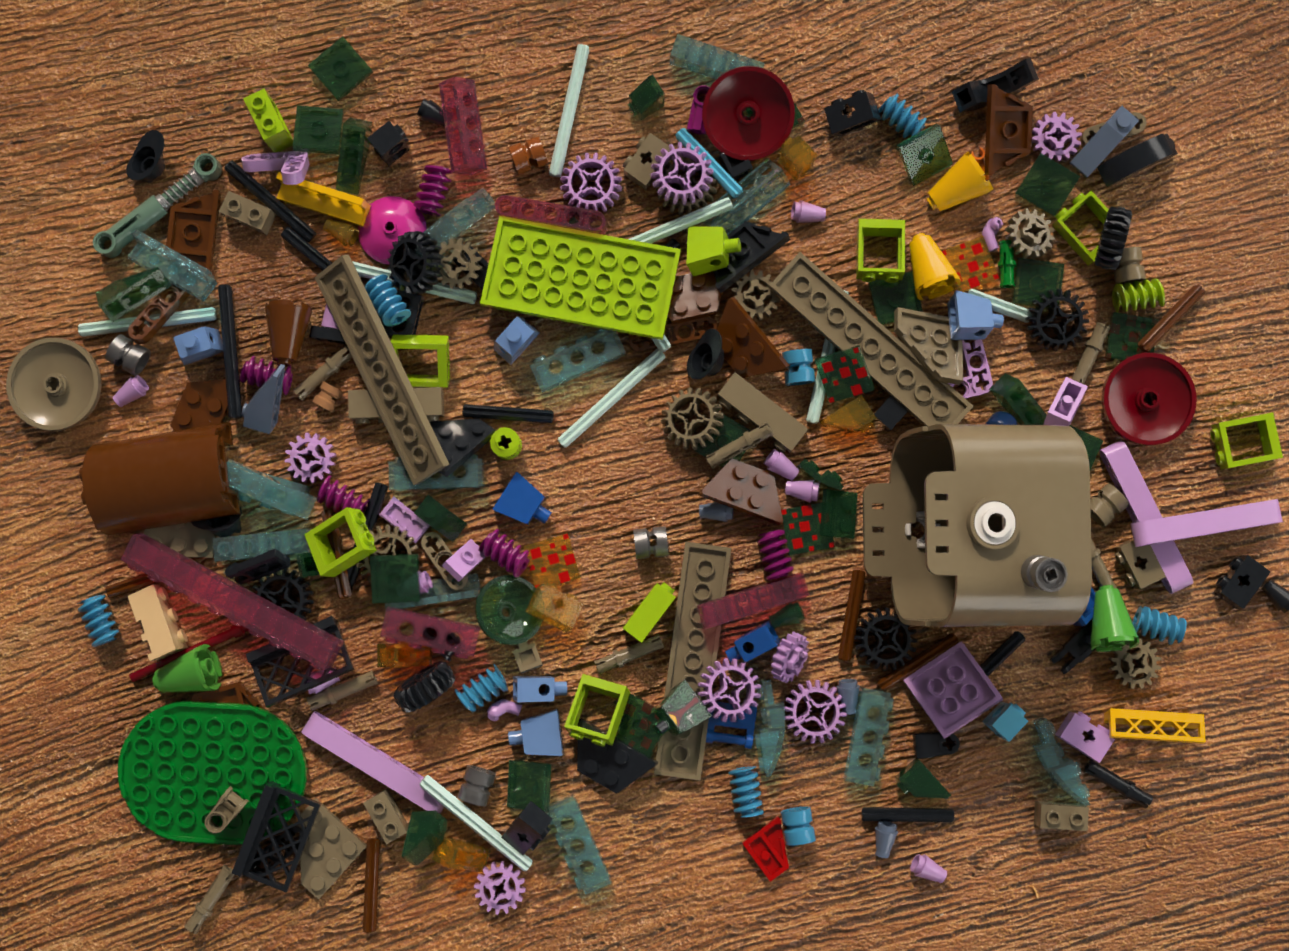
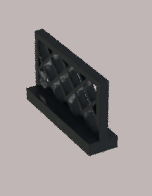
M333 616L246 654L267 708L355 670L340 631V624ZM336 635L338 642L334 650L324 647L327 638ZM310 645L317 647L312 660L302 656L305 648ZM322 649L332 653L327 665L317 662ZM288 655L296 657L291 669L281 666L284 657ZM336 655L345 659L347 666L338 670L331 667ZM300 659L310 662L305 675L295 671ZM268 664L274 666L269 679L262 677L259 669ZM315 665L325 668L322 676L318 679L310 677ZM279 669L289 672L284 684L273 681ZM293 674L303 678L300 687L295 689L288 687ZM272 684L282 687L277 697L269 698L268 691Z
M274 781L266 784L232 874L239 877L244 875L287 892L322 803L280 787V784ZM279 795L287 796L292 806L281 810L277 802ZM307 804L314 807L311 816L303 819L298 806ZM294 809L298 822L287 825L283 813ZM278 815L283 828L272 832L269 821ZM300 824L304 832L303 837L294 841L289 828ZM285 831L290 843L279 848L274 835ZM270 837L275 850L264 854L261 842ZM292 846L295 858L286 863L281 850ZM277 853L282 865L271 869L266 857ZM261 859L266 872L262 874L252 872L253 863ZM283 868L287 876L285 884L277 882L272 872Z

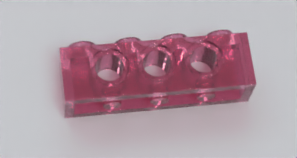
M454 76L439 83L451 173L474 175L487 170L475 81Z
M388 606L380 636L385 637V641L389 643L399 644L400 640L409 642L408 646L412 648L422 649L423 645L432 647V652L445 654V651L455 652V657L468 659L469 656L474 657L480 626ZM408 622L412 624L413 632L408 635L402 633L400 630L402 623ZM426 628H434L437 636L432 640L425 638L423 631ZM449 633H457L460 636L459 643L455 645L448 643L447 635Z

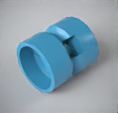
M796 349L782 353L783 358L790 365L787 367V371L784 372L785 384L787 386L816 382L815 371L810 367L813 363L812 349Z
M794 807L781 811L782 824L787 826V829L784 831L786 845H803L816 841L814 827L809 824L813 821L811 807Z

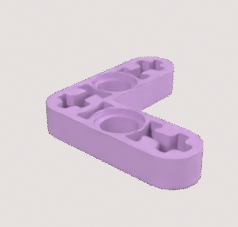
M306 151L250 154L241 158L243 171L281 170L283 184L295 185L303 182L310 165L308 152Z
M962 340L963 361L967 377H964L960 384L965 387L963 397L968 399L988 393L992 389L993 381L982 340H976L972 343L973 350L978 348L979 351H974L970 354H967V351L971 350L970 343H965ZM972 356H978L981 359L982 364L980 368H973L970 365V358ZM984 370L985 373L980 375L982 382H987L984 390L981 387H976L979 377L978 375L973 377L972 373Z

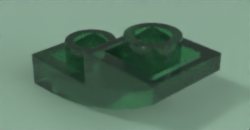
M804 459L797 465L806 476L824 487L836 491L844 487L841 484L842 478L835 471L830 472L826 470L820 475L818 473L820 468L812 460L808 462Z

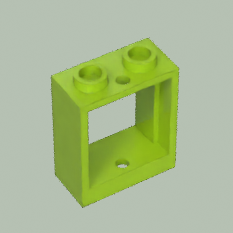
M265 89L243 98L263 140L273 152H280L296 144L276 103Z
M1092 191L1086 195L1080 193L1071 201L1074 206L1069 210L1063 208L1054 216L1057 221L1052 224L1055 230L1088 266L1095 261L1098 245L1090 252L1064 224V221L1086 204L1104 224L1109 209Z
M859 219L857 224L856 279H862L864 282L885 280L889 283L902 280L905 273V220ZM864 236L897 237V269L863 268Z
M393 334L391 343L398 358V349H437L438 375L406 374L412 387L448 388L450 381L449 336Z
M1273 412L1211 425L1210 437L1212 442L1215 443L1217 450L1215 452V460L1217 465H1220L1221 470L1283 458ZM1257 422L1264 456L1233 461L1226 428Z
M346 507L304 534L320 576L336 577L377 551L374 545V537L366 525V517L360 509ZM347 522L357 547L336 559L327 534Z
M664 582L661 585L656 583L624 625L623 629L642 643L676 598L673 595L675 590Z
M582 674L564 726L570 733L569 736L579 740H583V737L592 739V743L603 747L605 744L613 746L630 695L627 686ZM589 690L618 699L606 735L577 726Z

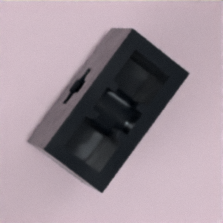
M859 90L852 93V97L845 100L843 98L836 99L831 102L830 106L824 108L831 134L840 137L881 121L874 94L865 90Z
M1249 555L1235 557L1229 564L1230 570L1228 573L1222 575L1215 584L1217 588L1213 593L1235 609H1244L1270 574L1268 569Z
M530 801L501 838L524 855L529 848L533 851L540 841L546 837L551 830L547 826L553 818Z

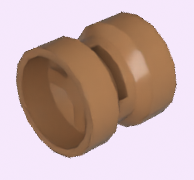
M323 381L320 386L321 392L315 395L312 402L333 413L336 407V399H340L344 392Z

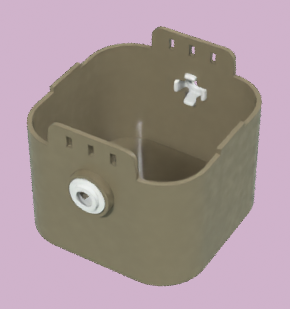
M935 424L907 430L898 437L891 458L889 483L869 484L863 490L864 570L870 576L891 577L893 603L900 621L906 625L934 627L1070 626L1078 621L1088 605L1092 585L1090 468L1084 442L1072 427L1063 425ZM872 504H882V509H872ZM920 522L924 526L925 532L923 537L917 539L915 536H911L912 523ZM872 527H883V533H872ZM873 550H883V556H873ZM1034 555L1060 560L1067 568L1068 576L1066 583L1055 592H1047L1029 587L1021 576V568L1025 560Z

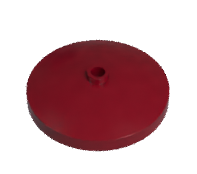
M740 66L720 75L708 89L702 107L703 125L710 141L718 150L724 152L725 155L739 160L761 159L778 150L789 137L795 118L794 101L786 84L773 72L757 66ZM746 108H751L752 114L750 116L744 115L743 112Z
M1140 353L1121 361L1107 376L1101 396L1102 409L1111 428L1123 439L1144 446L1163 444L1182 434L1191 423L1197 404L1196 389L1189 373L1176 360L1159 353ZM1145 397L1148 399V403L1144 402L1143 399Z

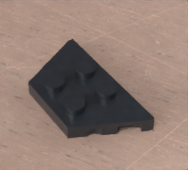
M747 221L727 235L729 239H740L741 252L729 253V265L726 268L713 271L718 292L720 294L791 240L789 234L784 231L781 234L773 232L769 227L757 226L755 223Z
M579 719L578 727L607 734L606 731L585 719ZM583 737V740L578 739L577 771L616 794L623 791L658 764V761L616 737L613 746L605 744L604 747L592 743V739Z

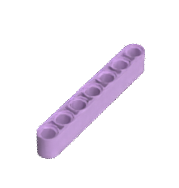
M1120 440L1099 451L1100 457L1115 488L1124 495L1129 503L1126 510L1132 522L1136 523L1163 518L1127 445ZM1174 541L1151 544L1166 575L1161 580L1170 594L1193 584V578Z
M1275 499L1131 523L1130 525L1135 547L1276 524L1283 522L1279 501Z
M316 711L312 713L301 731L306 737L431 814L440 815L444 806L420 787L423 776Z

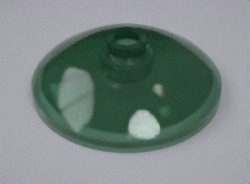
M503 575L492 579L481 589L475 604V614L480 628L490 639L503 645H517L531 639L538 632L544 618V605L538 590L529 581L521 577L515 578L513 575ZM503 609L508 611V617L502 614Z

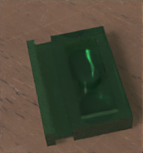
M830 489L823 490L820 536L854 539L858 493Z

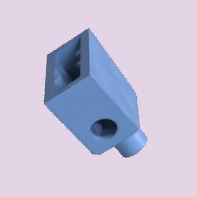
M956 290L947 303L951 340H983L993 328H1001L1003 326V315L992 312V304L989 299Z
M516 317L495 340L494 351L512 365L540 332L523 317Z
M200 327L173 337L184 366L223 352L222 338L219 330L215 328Z
M513 676V700L516 702H553L554 696H567L566 681L555 682L552 676ZM541 685L546 686V689L543 693H539V687Z
M558 709L521 720V730L508 732L509 745L523 744L524 754L563 756Z

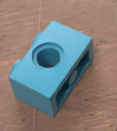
M1000 702L982 722L999 738L1010 742L1026 725L1028 720L1024 717L1026 714L1024 710L1017 704Z

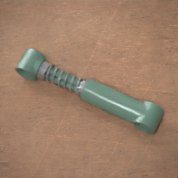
M203 153L195 159L192 169L188 171L189 174H183L184 177L182 179L178 178L179 181L177 183L173 182L174 185L172 187L168 186L169 189L163 190L164 193L149 197L108 230L97 233L93 239L94 249L105 257H117L121 253L122 248L168 214L167 210H169L170 206H173L174 202L178 203L179 198L183 199V195H188V191H193L194 187H198L203 182L217 180L222 174L221 163L211 154ZM213 163L212 169L204 172L205 165ZM107 240H111V247L104 250V243Z

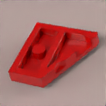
M776 816L742 842L770 882L789 868L782 823L779 816Z

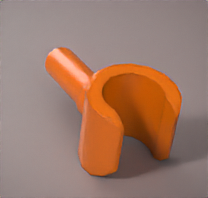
M979 147L978 151L981 157H975L973 151L971 154L985 172V163L983 161L985 150ZM985 175V180L991 179L989 175Z

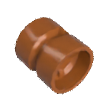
M539 136L526 140L525 145L517 143L508 147L518 175L531 171L533 166L540 168L549 164Z

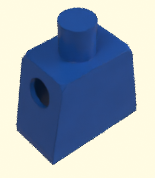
M518 472L514 474L493 507L494 511L529 525L533 517L545 524L552 514L551 511L541 506L546 497Z
M769 620L738 637L734 641L735 646L726 650L725 653L730 662L732 659L739 660L743 658L746 663L778 646L781 640ZM746 643H752L754 648L748 649Z

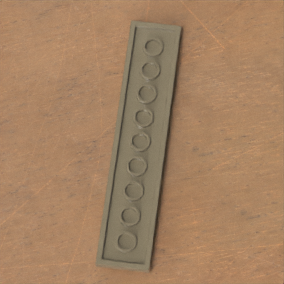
M801 252L794 257L769 285V288L848 359L851 361L857 359L858 363L855 365L858 368L865 367L867 375L885 392L902 404L922 425L958 424L972 409L973 405L947 382L937 381L906 345ZM858 347L859 352L854 353L853 349Z
M349 254L342 255L319 273L315 280L413 485H417L450 464Z
M685 542L663 702L665 707L662 710V718L667 722L670 730L668 728L663 733L659 732L656 754L658 764L654 768V774L701 780L709 714L706 715V712L703 711L706 710L709 704L701 706L698 703L690 708L688 711L693 714L691 718L696 724L692 725L685 718L684 721L688 727L684 729L682 726L683 730H680V727H677V724H674V721L671 719L670 721L666 719L668 714L666 709L668 711L675 710L673 708L670 710L668 703L672 704L676 709H681L680 704L684 700L688 703L695 696L700 701L706 699L705 696H698V692L704 691V687H699L698 683L706 682L701 677L702 673L710 675L706 667L711 666L715 669L714 662L717 661L732 548Z

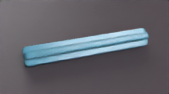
M685 128L680 129L676 133L677 140L682 142L685 148L687 143L690 142L691 150L699 146V155L702 152L707 153L704 160H711V165L708 168L713 169L712 175L714 179H717V182L733 198H737L742 194V187Z

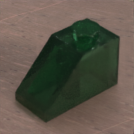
M653 74L645 79L629 95L630 103L627 105L634 116L638 115L640 120L664 107L665 93Z
M427 495L414 512L419 518L452 542L457 539L467 526L465 521L430 495Z
M915 758L895 776L900 781L896 785L905 795L910 793L914 797L945 799L951 796L919 759Z
M436 810L412 812L402 857L414 866L419 865L443 842L448 820Z

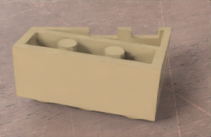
M153 584L128 596L137 623L140 622L144 634L141 635L142 641H148L152 652L148 654L149 661L161 660L188 648L186 644L188 638L184 630L179 629L176 622L178 621L177 613L173 608H170L167 602L169 596L164 587H161L160 584Z

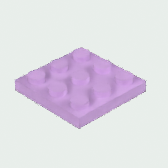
M962 641L904 679V683L944 739L1003 700V697Z

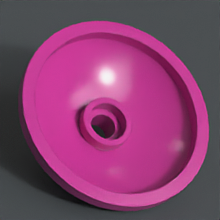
M396 196L383 197L371 203L364 226H358V237L364 251L375 261L390 265V262L386 259L391 256L388 250L394 248L392 242L398 241V236L404 235L405 232L420 231L427 233V225L422 212L411 201ZM388 224L394 225L392 231L386 230Z

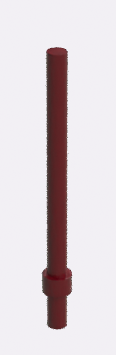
M257 616L242 624L238 622L232 625L231 629L130 673L129 677L132 682H135L155 673L159 668L200 645L207 644L213 647L233 637L237 639L245 635V632L262 625L260 619Z

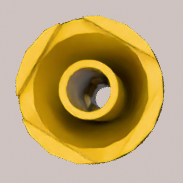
M966 152L927 192L929 197L926 200L933 210L938 209L941 212L993 191V187L989 180H985V173L972 154Z
M924 233L915 235L909 243L917 299L923 300L922 296H928L929 300L935 299L953 291V285L957 282L959 286L961 283L957 272L930 235H925Z

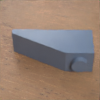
M1120 106L1072 159L1070 164L1087 178L1139 120L1126 108Z
M280 364L252 397L250 402L244 404L241 416L244 417L243 427L267 434L272 432L278 423L285 365Z

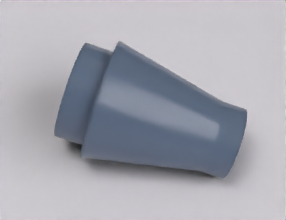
M717 502L699 505L700 518L727 522L728 520H733V508Z
M856 679L839 680V685L837 686L838 694L842 696L840 702L846 705L845 708H842V711L846 712L847 715L857 713L856 707L860 685L857 684Z
M878 822V826L875 827L876 856L889 858L898 834L896 824Z

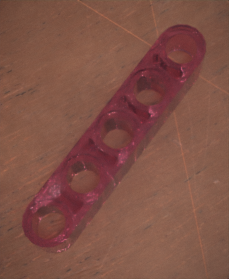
M509 195L500 196L495 202V209L500 216L602 235L608 229L604 215L596 210ZM505 205L512 206L509 212H501ZM527 209H534V213L531 216H524V212ZM551 212L557 213V216H556L555 219H553V220H547V219H546V216H547L549 213H551ZM573 216L580 218L575 224L568 223L569 219ZM595 220L602 221L601 226L598 228H592L591 223Z
M802 572L697 605L703 629H707L805 598L810 594Z

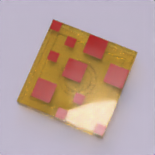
M983 236L942 251L961 279L959 286L957 282L953 285L954 292L956 290L966 292L999 279Z
M568 533L523 546L524 551H529L527 558L530 559L528 565L536 591L581 578Z

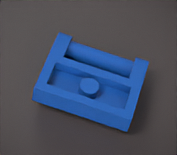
M715 701L723 709H734L732 704ZM749 706L752 714H747L743 711L745 715L743 720H740L736 714V722H731L729 715L726 722L721 721V714L717 719H714L712 716L715 710L710 712L706 743L715 741L744 745V748L752 749L757 707ZM718 725L746 729V736L714 732V727Z

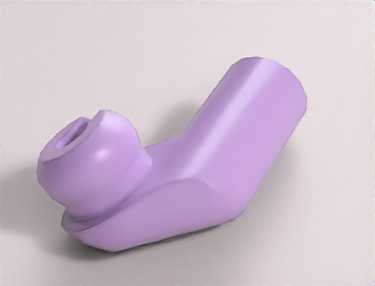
M998 217L989 219L982 230V237L988 252L999 249L995 236L999 229L1002 228L1003 222Z
M501 699L490 705L487 716L491 721L499 720V717L506 712L519 716L522 705Z

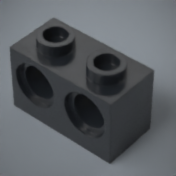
M390 121L367 138L388 167L410 150L406 144L409 140L398 124L393 126Z
M397 290L396 295H401L402 300H410V307L408 309L411 311V315L404 321L405 328L402 332H394V326H385L383 322L382 325L389 338H392L393 334L416 335L424 298L422 295H413Z

